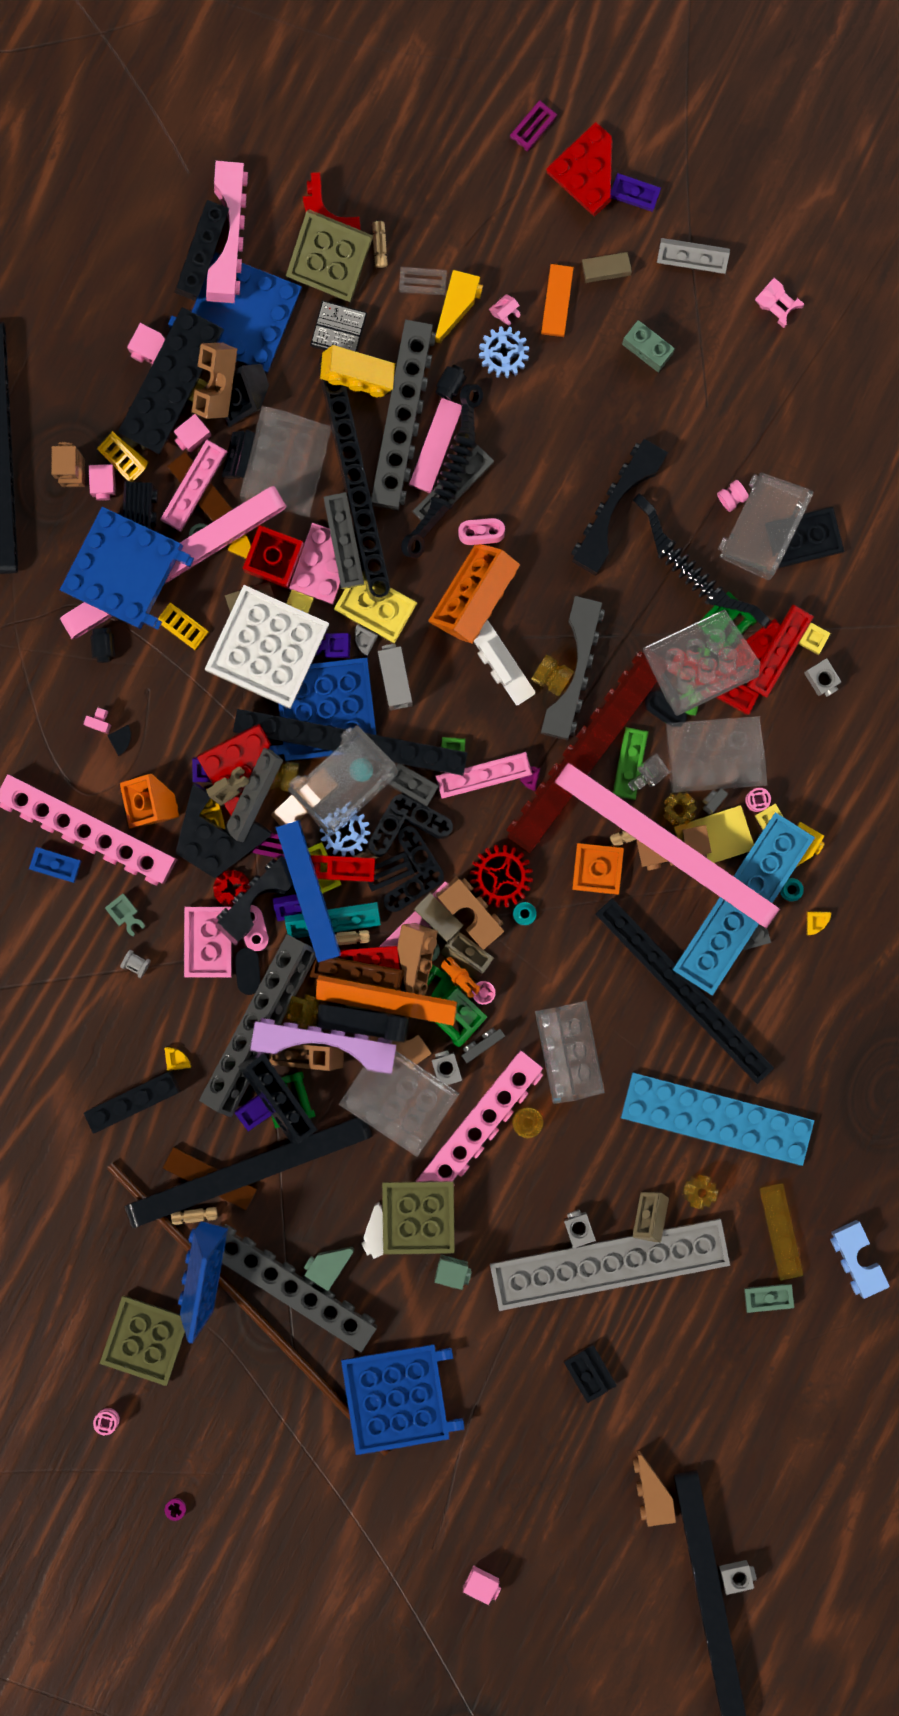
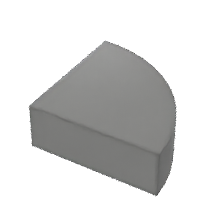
M357 624L355 641L359 650L368 657L378 635Z

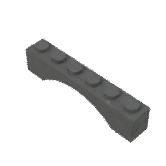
M578 596L574 597L568 622L573 630L577 645L576 669L566 692L546 710L541 730L543 735L568 741L569 735L574 736L577 722H573L575 713H580L583 700L579 699L581 690L585 691L588 677H585L584 674L586 667L591 668L594 657L593 654H590L591 646L597 645L600 633L595 631L597 622L602 623L605 610L601 609L602 602Z

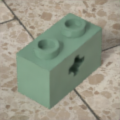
M639 320L624 337L622 343L623 346L658 373L671 358L675 350L673 346Z

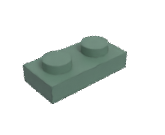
M791 1283L744 1288L747 1313L794 1308Z

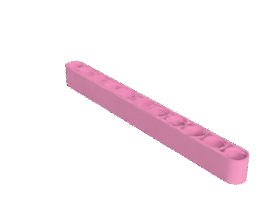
M269 487L180 542L183 545L181 551L194 558L191 565L193 567L282 512L287 506L276 487ZM176 561L165 584L191 567ZM82 603L63 615L60 620L71 639H76L112 616L87 603Z
M567 763L555 780V783L766 929L780 909L570 763Z

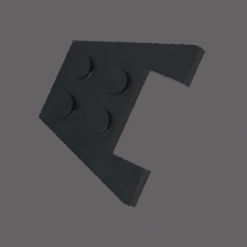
M194 783L176 854L213 878H216L269 838L272 831L254 820L244 842L236 841L223 828L200 814L210 797L205 788Z

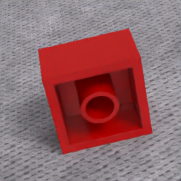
M259 525L242 569L244 573L288 589L304 543L301 540Z

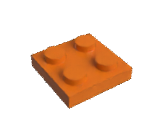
M577 843L572 890L619 895L624 848Z

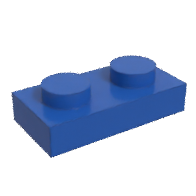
M36 847L29 869L75 883L82 861Z

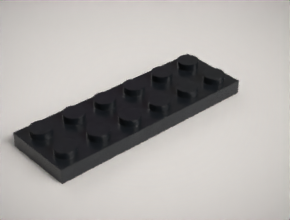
M182 307L118 433L161 455L204 371L203 368L198 367L201 343H218L224 329Z

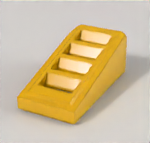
M113 431L97 447L102 455L129 482H133L146 469L148 464L144 457ZM114 442L116 446L109 451L107 448ZM120 449L123 451L119 457L115 456ZM128 456L130 459L125 464L122 461ZM135 464L136 467L132 470L130 467Z
M171 602L158 618V620L162 621L161 626L194 650L198 648L209 633V631ZM174 611L176 613L175 617L169 624L166 623L167 619ZM182 617L184 621L181 623L178 629L175 630L173 627ZM190 623L192 625L191 628L188 630L185 636H183L181 633ZM198 629L200 632L191 642L189 638Z

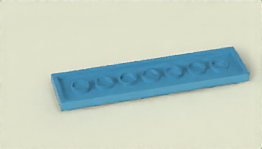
M775 812L733 877L773 903L815 837ZM720 897L675 965L673 971L710 995H713L759 923Z
M633 1072L620 1117L801 1166L804 1164L815 1121Z

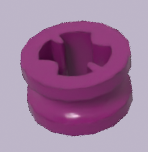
M178 1498L169 1500L164 1509L166 1517L173 1521L180 1520L186 1513L184 1501ZM175 1503H178L182 1513L180 1515L177 1513L174 1516L171 1514L172 1510L169 1506L171 1504L174 1506Z

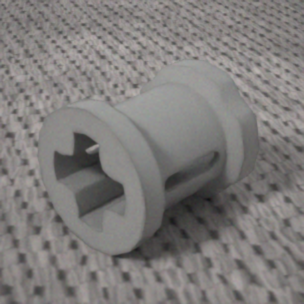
M129 950L120 967L123 969L127 968L138 974V978L141 979L146 973L151 960H145L135 955L134 951Z

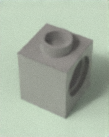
M827 658L804 672L818 696L825 694L828 697L839 690L837 685L841 683V680ZM820 674L828 675L830 679L828 685H822L819 682L818 677Z
M448 1050L436 1053V1058L431 1061L439 1087L462 1081L454 1053L449 1054ZM448 1061L453 1065V1071L450 1074L446 1075L440 1072L439 1066L442 1062Z
M580 1210L568 1213V1218L563 1219L573 1248L596 1241L586 1212L581 1213ZM583 1222L585 1230L581 1234L574 1233L572 1231L574 1223Z
M747 1560L719 1566L726 1595L754 1589L753 1581H756L757 1578L754 1566L749 1567ZM737 1572L745 1574L744 1579L740 1582L733 1580V1576Z

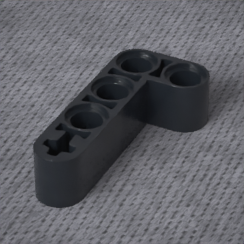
M319 1004L315 1027L406 1042L410 1017Z

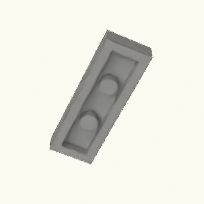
M661 238L657 263L726 274L730 249Z

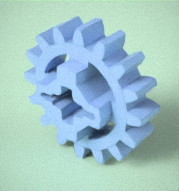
M502 326L499 327L498 333L493 329L490 330L491 337L484 335L483 340L486 344L482 343L479 346L484 351L479 353V358L485 359L482 362V367L489 366V374L496 371L497 378L500 377L501 373H504L506 378H509V372H512L515 376L518 375L517 368L524 369L525 365L522 361H528L529 356L524 354L529 352V347L523 346L526 343V338L519 339L520 331L513 334L512 327H509L507 332L503 330ZM507 338L511 339L516 344H511L509 341H507ZM498 339L497 345L489 349L490 345ZM502 348H505L507 352L506 357H503L501 353ZM519 356L518 360L510 366V361ZM496 360L501 366L494 364L492 361Z
M345 806L344 812H341L337 807L335 808V815L328 812L327 814L330 819L328 821L322 820L326 827L320 829V832L325 833L321 841H328L325 848L328 850L333 847V855L341 851L342 857L346 856V852H350L352 856H355V849L362 852L363 849L360 845L362 843L368 844L364 837L371 834V832L365 830L369 826V822H362L365 816L364 814L357 816V809L350 813L348 806ZM348 816L342 823L334 822L339 817ZM355 821L360 825L361 835L354 830L353 825ZM349 824L351 835H346L340 842L342 834L339 829L345 828ZM330 830L334 831L337 836L335 844L330 838ZM351 840L357 842L351 847L343 848L345 842Z

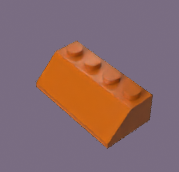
M483 544L474 545L428 621L459 640L473 643L479 636L484 623L491 616L495 605L502 598L509 582L516 575L520 564L501 549Z

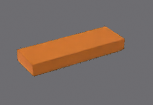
M550 265L541 334L564 337L574 267Z

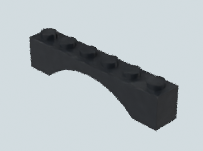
M643 439L641 444H635L630 453L633 456L629 464L625 462L618 473L621 476L617 484L612 483L606 493L610 497L605 504L601 502L595 512V515L598 516L594 524L589 522L583 532V535L586 536L582 544L577 542L571 552L574 556L573 563L593 575H597L609 554L607 542L608 525L614 508L621 498L634 486L655 477L668 452L646 439Z

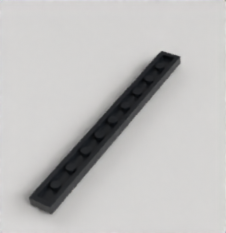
M237 709L233 733L240 734L260 724L270 740L454 775H464L468 752Z
M613 898L595 914L756 1084L762 1081L774 1069L694 983L673 971L676 964Z

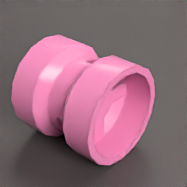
M738 480L730 483L728 489H722L717 493L720 502L729 512L734 510L738 503H744L749 499L747 491Z
M755 788L747 794L745 803L749 810L760 812L769 807L771 796L766 789Z
M487 981L476 983L480 987V991L476 995L472 990L474 1000L479 1004L490 1003L495 997L494 986Z
M112 1408L102 1409L93 1421L94 1429L101 1435H109L117 1428L120 1417Z

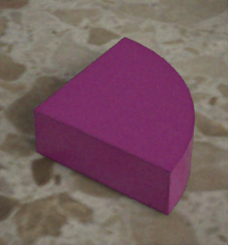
M530 766L532 775L519 779L525 787L535 791L540 768Z

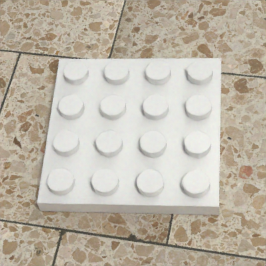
M243 585L205 667V671L291 709L329 627V623Z

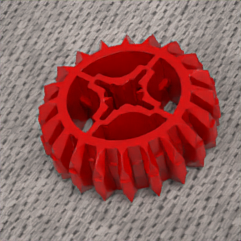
M494 845L495 853L491 854L489 848H486L485 852L488 856L485 858L482 854H478V858L482 862L473 861L472 865L478 867V871L471 870L470 874L477 875V879L470 880V883H478L479 886L474 888L473 891L476 893L481 890L483 892L480 895L482 899L485 896L489 897L487 905H490L492 899L496 900V908L500 907V901H504V905L507 908L509 907V899H512L515 905L518 903L515 898L516 895H519L522 899L525 898V895L521 892L522 889L530 891V887L524 884L525 882H533V878L526 877V874L532 873L533 870H525L524 866L530 862L525 860L522 863L520 859L524 854L521 852L516 857L514 855L516 852L515 847L508 853L507 845H503V852H499L498 845ZM506 857L504 864L500 868L495 869L486 865L493 858ZM512 861L520 869L521 881L516 880L509 874ZM507 865L505 876L513 882L509 880L504 882L503 880V883H499L496 888L498 877L490 871L500 872ZM482 871L494 879L490 892L482 882ZM503 884L517 887L509 895H497Z

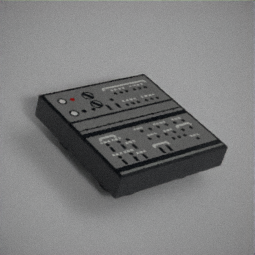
M322 300L310 347L327 350L332 345L357 352L367 312Z

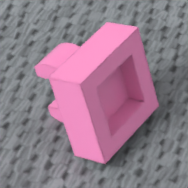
M507 294L489 309L494 317L502 320L507 325L511 324L508 320L510 313H513L518 318L520 317V312L516 309L520 305L515 298Z
M97 708L94 718L86 716L83 725L109 734L111 725L105 722L108 711Z

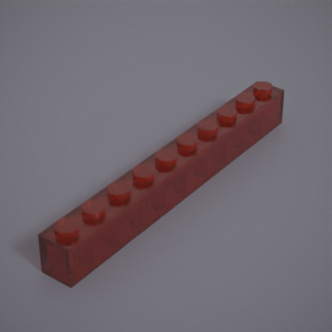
M646 649L644 653L639 651L631 661L635 664L630 672L625 669L617 680L621 684L616 690L611 688L605 696L604 700L607 703L602 709L596 708L590 716V719L593 720L588 728L583 726L576 735L579 739L574 747L570 744L562 754L565 757L561 765L556 763L548 773L551 776L546 784L541 782L534 793L538 796L532 803L529 800L520 811L523 813V816L519 821L514 819L506 831L509 832L507 838L530 854L573 796L555 783V780L567 763L588 775L668 668L669 664L650 650Z

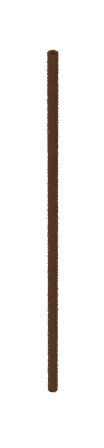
M114 1162L106 1168L137 1201L147 1197ZM166 1216L157 1219L163 1228L187 1252L189 1249L191 1250L192 1243ZM220 1273L218 1283L220 1287L350 1420L348 1404ZM391 1449L383 1450L380 1452L384 1456H386L391 1451Z

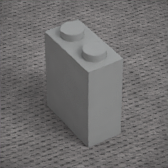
M396 644L382 646V650L378 651L389 709L392 711L412 707L401 646L396 647Z

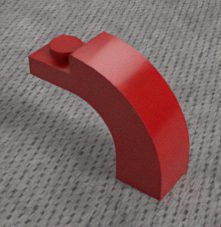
M320 172L311 173V181H307V194L312 196H303L305 213L309 209L361 230L360 217H338L325 208L322 202Z

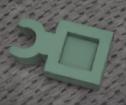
M124 893L105 907L119 926L124 923L127 924V932L131 936L136 935L132 930L134 924L137 923L142 929L145 928L143 921L135 919L134 915L138 913V910Z

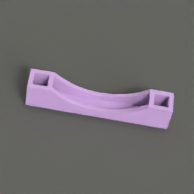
M261 1018L260 1022H255L250 1048L253 1052L275 1055L295 1045L308 1043L326 1044L349 1053L360 1061L368 1071L392 1074L396 1045L392 1044L391 1040L378 1038L377 1042L368 1040L369 1036L355 1034L354 1038L346 1037L345 1032L331 1030V1034L322 1033V1028L308 1026L307 1030L298 1029V1024L284 1022V1026L274 1025L275 1020Z

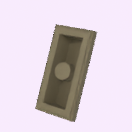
M627 252L582 260L585 283L626 277L632 274Z
M431 893L414 908L434 930L438 931V934L446 942L464 926Z
M459 931L441 951V954L446 958L452 957L475 980L481 977L494 959V957Z
M661 1192L640 1193L633 1238L661 1242L669 1201L667 1196Z

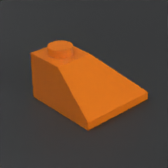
M147 774L120 783L129 829L179 817L175 794L153 774Z

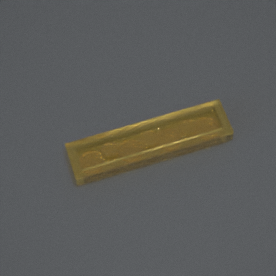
M783 1183L760 1187V1195L779 1280L803 1276Z

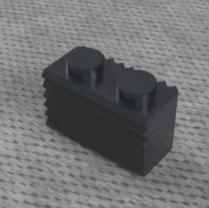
M124 482L123 517L152 530L153 526H157V512H153V504L158 503V489H154L153 483Z

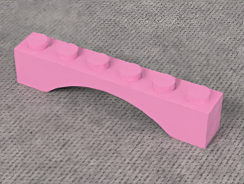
M216 161L214 193L222 205L229 208L227 214L229 235L222 254L208 269L206 301L235 303V295H240V281H236V274L241 273L242 259H238V251L243 252V237H239V231L244 230L245 216L241 215V208H246V194H242V188L247 186L248 172H244V163Z

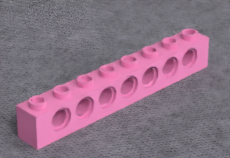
M7 774L0 788L1 808L9 812L15 809L21 812L19 817L31 823L34 819L41 822V828L50 833H53L54 830L63 833L62 839L72 844L78 841L84 844L82 849L94 855L98 851L104 854V860L114 865L118 861L126 865L124 870L134 875L140 872L146 875V881L156 886L159 882L162 884L166 883L177 861L176 858ZM21 794H26L28 796V803L21 807L18 805L17 799ZM43 804H47L49 807V813L45 817H41L38 814V808ZM62 815H68L70 823L67 827L62 828L59 825V818ZM84 825H88L91 828V834L87 838L80 836V828ZM108 835L112 839V844L109 848L104 849L100 841L102 837ZM125 846H130L133 850V854L129 859H124L121 855V850ZM150 856L154 861V865L151 869L145 870L142 866V860Z
M520 1050L415 1182L453 1181L457 1175L462 1177L470 1167L467 1163L472 1156L476 1159L484 1150V1147L481 1146L487 1138L491 1141L497 1134L499 1129L496 1126L501 1120L506 1122L514 1111L511 1109L516 1102L520 1104L528 1095L526 1089L532 1083L535 1086L542 1078L543 1074L541 1071L543 1068ZM517 1072L523 1073L526 1077L524 1084L520 1086L512 1082V1077ZM501 1091H508L511 1094V1099L506 1104H502L497 1100V1096ZM487 1109H492L496 1112V1118L492 1122H486L482 1117L483 1112ZM475 1127L481 1130L482 1134L478 1140H471L468 1137V1131L471 1128ZM463 1146L467 1150L466 1156L461 1159L456 1158L453 1155L455 1147ZM443 1164H447L452 1168V1173L448 1177H443L438 1172L439 1167Z

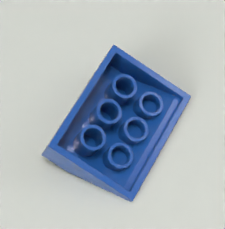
M202 1221L196 1229L191 1230L189 1242L192 1245L191 1250L189 1249L185 1260V1263L188 1264V1269L184 1272L182 1284L185 1287L178 1301V1305H181L180 1317L189 1343L194 1342L214 1312L228 1228Z

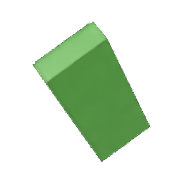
M625 727L613 794L619 798L636 799L648 731Z

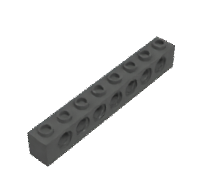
M405 319L371 498L372 506L399 511L400 505L405 504L407 491H403L404 482H409L411 469L407 468L408 459L413 460L415 446L411 445L412 438L418 435L419 423H416L417 414H422L424 400H420L421 391L426 392L428 378L424 377L426 368L430 369L432 355L428 354L429 348L435 345L436 332H433V324ZM415 343H420L424 348L421 352L416 353L411 350V346ZM410 366L419 368V372L416 375H409L406 370ZM407 388H411L415 391V395L411 398H406L402 395V392ZM401 411H408L411 417L406 421H402L398 418V414ZM401 433L407 439L404 443L398 444L393 440L394 436ZM393 456H398L402 459V463L399 466H392L389 460ZM388 479H395L398 485L394 489H388L385 486V482Z
M286 934L199 1099L200 1102L218 1113L228 1117L233 1116L249 1085L248 1080L238 1066L256 1053L250 1050L255 1022H260L261 1018L275 1020L274 1025L280 1026L316 958L313 947Z
M218 1225L228 1228L226 1243L235 1242L238 1246V1252L231 1254L227 1252L225 1243L222 1260L224 1265L359 1352L363 1351L377 1329V1325L374 1324V1318L366 1313L360 1315L355 1312L356 1307L345 1300L343 1302L338 1301L334 1298L336 1296L335 1293L324 1288L321 1290L315 1286V1282L295 1273L296 1268L287 1262L279 1263L275 1260L276 1255L266 1249L262 1252L255 1247L256 1243L246 1236L242 1239L235 1234L237 1231L230 1225ZM247 1255H255L258 1259V1264L256 1266L247 1265L245 1261ZM269 1267L275 1268L278 1272V1277L269 1279L265 1275V1270ZM288 1280L295 1281L298 1289L294 1292H289L285 1288V1282ZM314 1293L318 1298L317 1303L313 1305L308 1304L305 1301V1295ZM327 1306H334L338 1314L335 1317H328L324 1309ZM349 1318L354 1319L357 1322V1328L348 1330L344 1326L345 1320Z

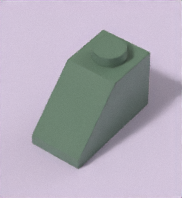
M350 1246L318 1253L316 1258L311 1256L304 1266V1269L307 1270L304 1276L329 1291L354 1252V1248Z

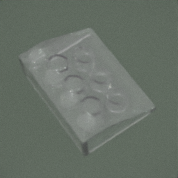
M262 406L240 492L241 500L246 502L267 488L275 486L287 506L283 511L309 517L331 427L286 411Z
M726 610L720 611L643 648V652L657 682L676 716L759 677L760 661Z
M759 716L666 723L671 793L767 786L766 761Z
M395 1051L392 1074L368 1071L363 1067L339 1105L418 1157L459 1093Z

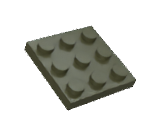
M308 209L286 276L351 302L373 235Z
M454 1181L382 1182L383 1254L454 1253Z
M123 1295L100 1364L167 1386L185 1334L180 1314Z

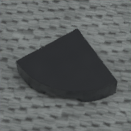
M129 725L107 735L118 756L124 754L129 747L131 741Z

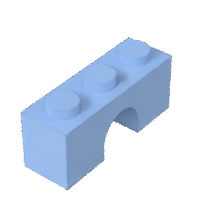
M855 1220L831 1231L834 1237L830 1239L836 1252H841L843 1257L840 1260L845 1273L850 1272L853 1278L850 1284L856 1295L860 1294L865 1299L890 1287L879 1264L875 1263L862 1267L857 1262L858 1251L870 1244L859 1221Z

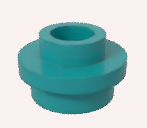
M789 878L781 889L780 894L787 901H796L803 895L804 888L799 880ZM790 885L796 889L794 894H789L787 891Z
M528 902L519 903L514 908L513 917L518 924L529 925L536 918V909ZM521 910H528L529 917L522 918L520 915Z

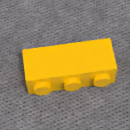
M332 345L322 353L320 379L326 380L332 385L347 386L352 391H364L370 393L373 397H383L393 390L395 363Z

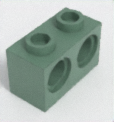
M440 1255L435 1274V1283L462 1290L464 1284H469L472 1272L471 1268H468V1261Z

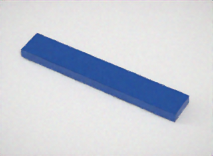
M297 820L276 827L317 961L321 962L341 956L300 821Z

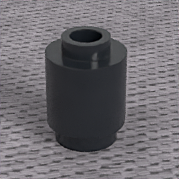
M454 364L452 367L446 366L436 385L435 393L446 400L452 401L453 397H457L467 378L464 375L465 371Z
M111 628L93 629L90 636L92 658L97 659V663L111 662V658L116 656L114 634H111Z

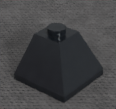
M262 364L245 365L234 370L228 417H225L228 427L234 426L261 409L269 388Z

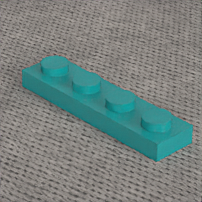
M377 902L328 909L334 932L381 925ZM303 913L284 916L288 935L294 938L309 936Z

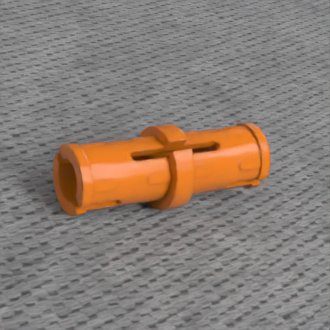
M452 957L446 958L450 965L444 960L441 968L452 978L451 980L454 985L459 986L469 998L474 997L471 989L477 995L480 987L469 977V972L461 968Z

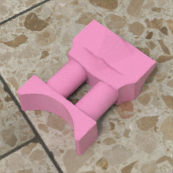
M775 278L755 299L762 310H770L779 318L777 323L783 328L787 325V314L794 309L803 308L804 303L798 298L794 301L785 293L783 285ZM780 300L789 309L784 311L776 302Z

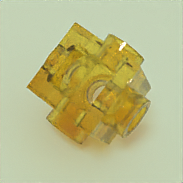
M678 792L676 795L671 793L663 801L666 805L662 809L665 812L663 817L672 825L675 823L678 825L685 823L687 825L696 816L693 813L697 809L694 805L696 801L686 792L684 794ZM678 804L683 808L680 814L674 811V807Z
M305 994V998L292 996L286 1019L298 1022V1027L307 1029L308 1026H316L318 1005L323 1003L318 1002L315 996Z
M698 1174L697 1178L691 1176L690 1181L685 1182L683 1194L686 1195L685 1199L690 1202L691 1207L703 1210L704 1206L710 1207L711 1202H716L719 1189L715 1188L716 1184L711 1182V1177ZM701 1188L706 1190L704 1197H699L697 1194Z

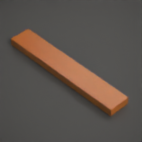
M320 975L317 979L316 999L453 1026L455 1023L456 1001Z

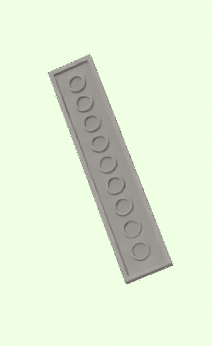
M720 1218L663 1229L661 1242H652L627 1236L582 1245L576 1248L571 1247L490 1263L499 1311L730 1266Z

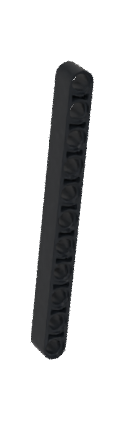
M0 322V574L18 573L7 341L5 323Z
M322 356L320 357L318 365L319 375L321 373ZM320 379L344 489L347 493L367 593L372 601L381 602L387 598L390 583L346 386L339 385V391H331L328 387L330 383ZM340 405L345 409V412L337 414L333 408ZM340 428H347L350 434L348 436H341L338 430ZM351 450L354 452L355 457L352 459L345 458L343 452ZM355 472L360 476V479L358 481H351L348 478V474ZM361 495L364 497L365 502L357 504L354 502L353 496ZM365 517L369 520L370 524L368 526H361L358 523V519ZM372 540L375 547L367 549L363 546V541ZM375 562L379 565L380 570L376 572L370 571L368 564ZM374 585H382L385 592L383 594H376L372 587Z
M364 1114L311 1134L300 1144L287 1143L206 1174L203 1177L125 1205L124 1208L132 1228H136L373 1137Z
M697 1470L674 1474L721 1716H746Z

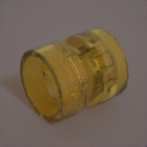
M546 654L531 680L540 686L547 685L548 691L559 697L575 671L566 665L559 666L556 659Z
M289 761L281 764L270 789L275 790L277 787H280L282 791L294 793L297 786L300 764Z
M524 1106L515 1111L512 1117V1124L519 1136L533 1138L541 1132L543 1119L537 1109L531 1106Z

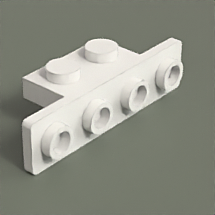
M486 620L479 636L474 640V643L480 650L477 654L484 664L488 663L493 670L490 673L496 683H502L514 703L518 706L534 696L536 692L489 621Z

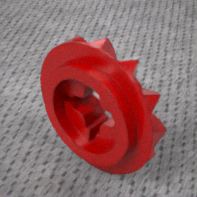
M236 870L224 871L216 878L213 885L215 898L226 907L234 905L232 902L234 895L230 892H222L228 888V879L233 885L241 884L235 890L236 896L241 891L245 894L251 888L248 885L250 883L248 878Z

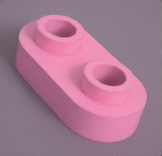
M498 519L467 520L460 524L458 535L460 541L466 545L493 544L500 542L504 538L505 526Z
M251 905L250 912L255 914L254 926L244 937L248 948L254 951H261L267 947L269 937L262 911L258 907ZM253 936H260L261 941L259 944L253 943Z

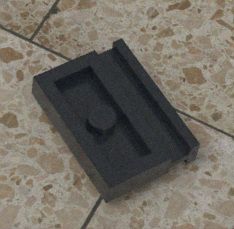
M249 430L232 432L222 477L228 479L245 477L255 436L254 432Z
M593 1344L564 1360L567 1369L587 1403L617 1386Z

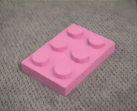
M312 523L289 589L333 605L340 587V579L330 529Z
M185 907L184 977H232V942L215 927L219 921L216 917L225 908L230 910L232 907Z

